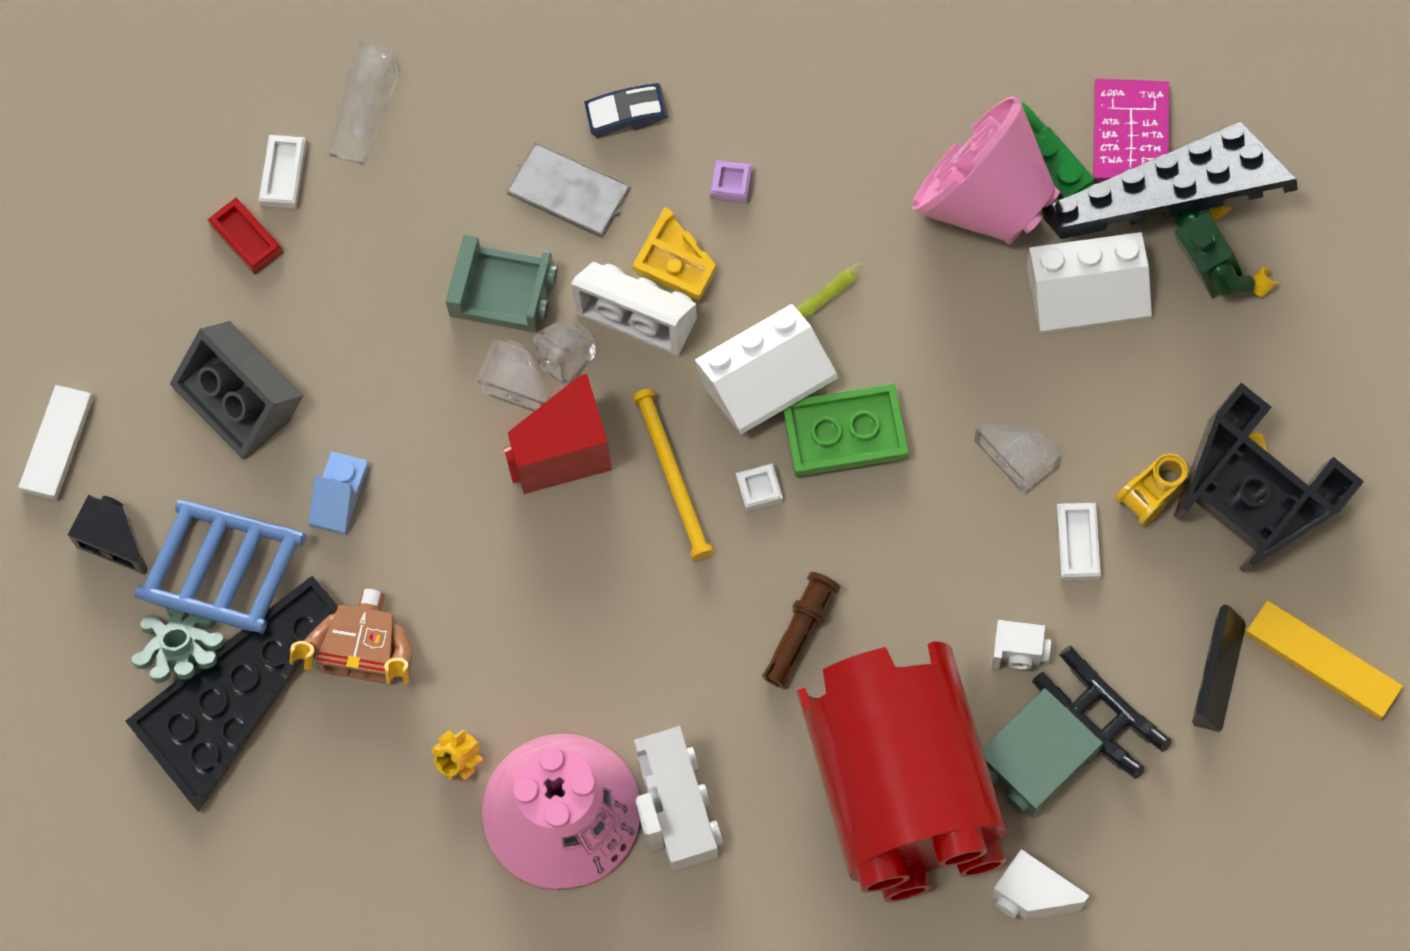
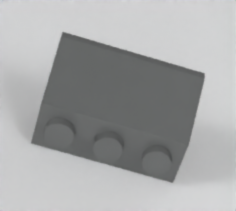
M231 321L199 329L170 382L174 390L242 459L248 458L289 422L304 396Z

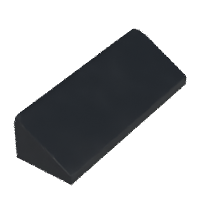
M1223 604L1216 616L1192 719L1193 726L1217 732L1223 728L1246 628L1244 620L1229 605Z

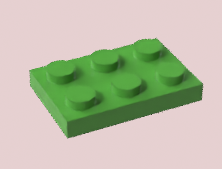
M895 383L806 397L783 410L795 477L905 460L909 457Z

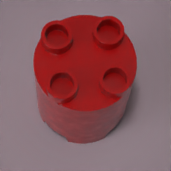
M933 641L927 644L931 664L895 667L887 648L882 647L849 657L822 669L826 694L820 698L809 696L806 688L797 690L849 877L853 881L860 883L862 892L882 890L885 902L901 901L929 891L931 885L927 871L957 865L960 876L969 877L993 871L1007 863L1001 841L1008 834L952 648L943 642Z

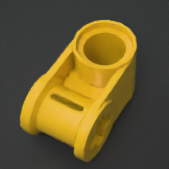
M1171 453L1160 456L1140 475L1130 480L1119 491L1115 500L1119 504L1124 503L1139 518L1138 523L1142 527L1148 525L1183 491L1188 473L1186 462L1180 456ZM1166 470L1173 471L1179 479L1175 482H1167L1160 477L1159 473Z

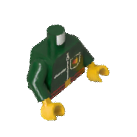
M1220 206L1177 215L1175 222L1178 229L1174 231L1176 241L1212 299L1220 294L1228 296L1252 292L1259 297H1264L1278 284V281H1272L1267 277L1271 271L1266 267H1262L1253 277L1243 275L1233 251L1215 224V221L1228 213L1231 207Z

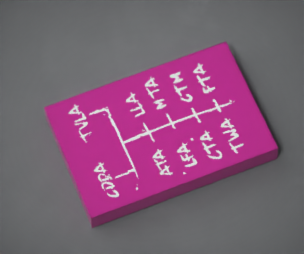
M1095 79L1093 178L1095 179L1094 183L1097 184L1169 153V81Z

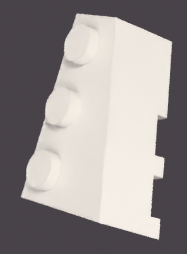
M677 726L635 739L634 745L638 764L647 792L651 794L672 872L718 858L717 845L723 844L717 821L709 822L705 809L711 806L708 792L704 783L700 785L697 783L694 771L699 770L693 747H686L681 727Z

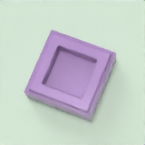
M716 160L710 199L747 203L752 165Z

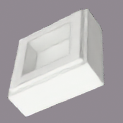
M773 463L736 473L737 484L746 512L783 503Z

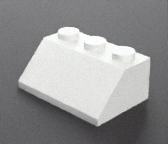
M1142 232L1029 248L1026 267L1039 334L1151 319L1149 265Z
M592 262L574 277L571 283L577 315L676 356H679L697 320L696 303L687 295L680 292L669 293L659 289L654 282L646 278H639L638 280L625 275L620 268L612 264H605L603 266Z
M793 304L695 359L704 389L740 434L745 433L838 379V375L812 327Z

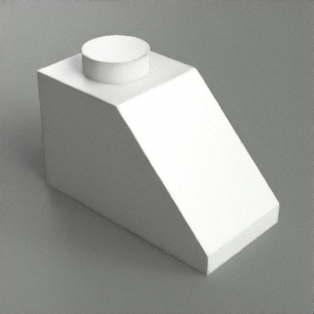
M1021 849L994 887L992 898L997 901L995 903L996 907L1009 917L1015 918L1018 915L1024 920L1082 911L1089 895Z

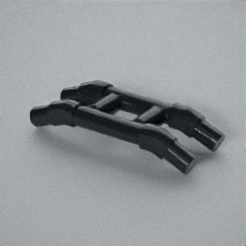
M1069 645L1059 656L1070 667L1071 672L1088 688L1072 703L1044 672L1039 673L1032 680V683L1040 692L1046 688L1103 742L1100 751L1109 762L1118 769L1125 771L1134 779L1139 778L1144 771V766L1132 758L1114 740L1128 726L1147 743H1151L1162 752L1170 747L1172 739L1158 730L1143 715H1140ZM1099 699L1117 714L1102 730L1084 715Z

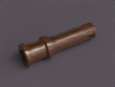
M810 572L807 576L809 583L801 599L794 602L792 606L794 615L778 644L769 665L762 674V678L766 682L776 687L785 688L790 674L815 626L824 622L826 618L824 612L833 594H838L841 589L838 583L823 574Z

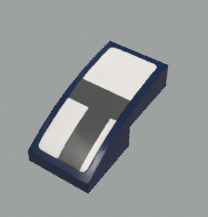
M659 83L629 87L584 101L591 134L597 139L627 126L639 130L668 118L662 88Z

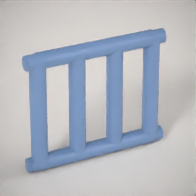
M179 499L175 506V511L178 513L145 585L137 586L134 594L135 598L263 634L267 628V620H264L297 545L303 546L306 541V533ZM196 518L211 522L212 525L180 594L160 590L192 519ZM227 527L247 532L214 605L196 600L195 596ZM266 537L282 542L250 613L245 614L229 609L261 538Z

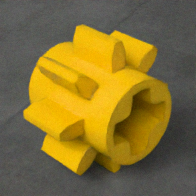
M448 730L438 738L439 743L431 749V753L435 755V769L444 776H447L448 780H452L458 774L462 779H467L476 772L475 766L483 761V758L479 755V742L471 735L466 734L465 730H462L455 736Z

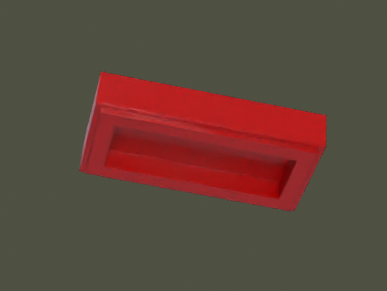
M236 197L207 219L213 230L254 275L284 253L282 247Z

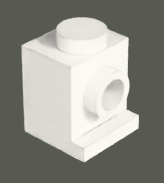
M998 620L991 669L999 670L1001 662L1008 663L1009 667L1017 670H1030L1032 666L1039 667L1040 662L1048 663L1051 639H1044L1045 625Z

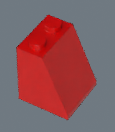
M588 374L578 376L507 432L510 446L503 447L512 482L521 483L523 494L612 470L608 443Z

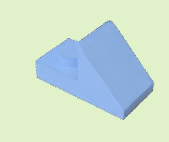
M331 451L323 477L315 476L309 516L310 526L343 535L347 534L369 469L367 460Z

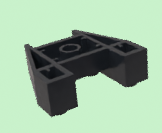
M1241 382L1208 420L1173 516L1179 519L1195 502L1254 549L1239 568L1242 572H1245L1340 512L1364 481L1335 457L1325 462L1307 484L1248 437L1272 407Z

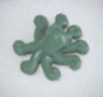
M167 608L168 616L171 617L167 625H164L156 615L146 616L140 622L141 629L145 633L154 632L156 637L151 639L143 652L133 655L131 659L134 667L146 669L153 663L156 656L157 666L153 667L150 671V677L155 683H162L168 680L171 672L175 673L180 679H190L195 674L194 667L196 665L202 669L213 667L217 663V657L213 651L220 649L224 645L223 635L219 632L209 634L197 627L209 629L215 625L216 621L195 615L185 619L187 613ZM198 644H202L204 647L211 651L204 652V650Z

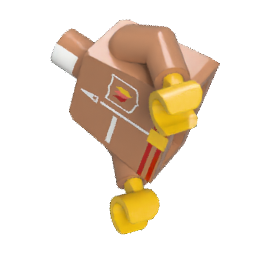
M363 589L359 607L339 605L335 614L328 615L304 641H298L291 645L289 664L293 665L295 660L303 659L305 660L304 669L311 670L313 658L316 657V663L321 673L389 685L394 684L395 677L401 676L403 677V683L409 684V667L413 650L405 629L396 623L394 615L381 611L385 594L374 589Z

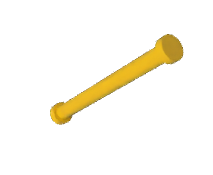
M650 388L640 390L632 396L634 405L640 407L692 546L690 555L693 561L704 560L712 556L714 550L712 545L707 544L679 471L654 404L656 399L654 390Z

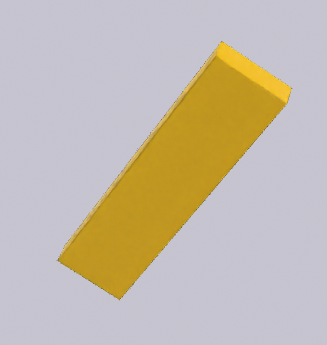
M1268 600L1245 633L1253 641L1380 721L1403 687L1397 681Z

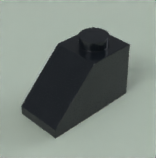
M88 494L68 533L75 547L144 575L148 568L131 521L123 509V504L109 496L103 495L99 499Z

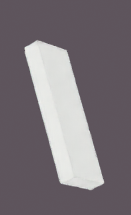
M55 385L18 487L21 492L58 500L94 399L91 393Z

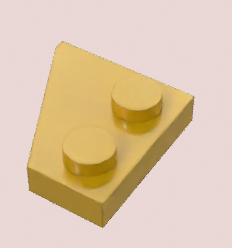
M666 207L663 209L632 265L634 273L683 293L699 302L716 273V264L706 252L700 250L697 246V241L688 231L685 232L675 220L673 212Z

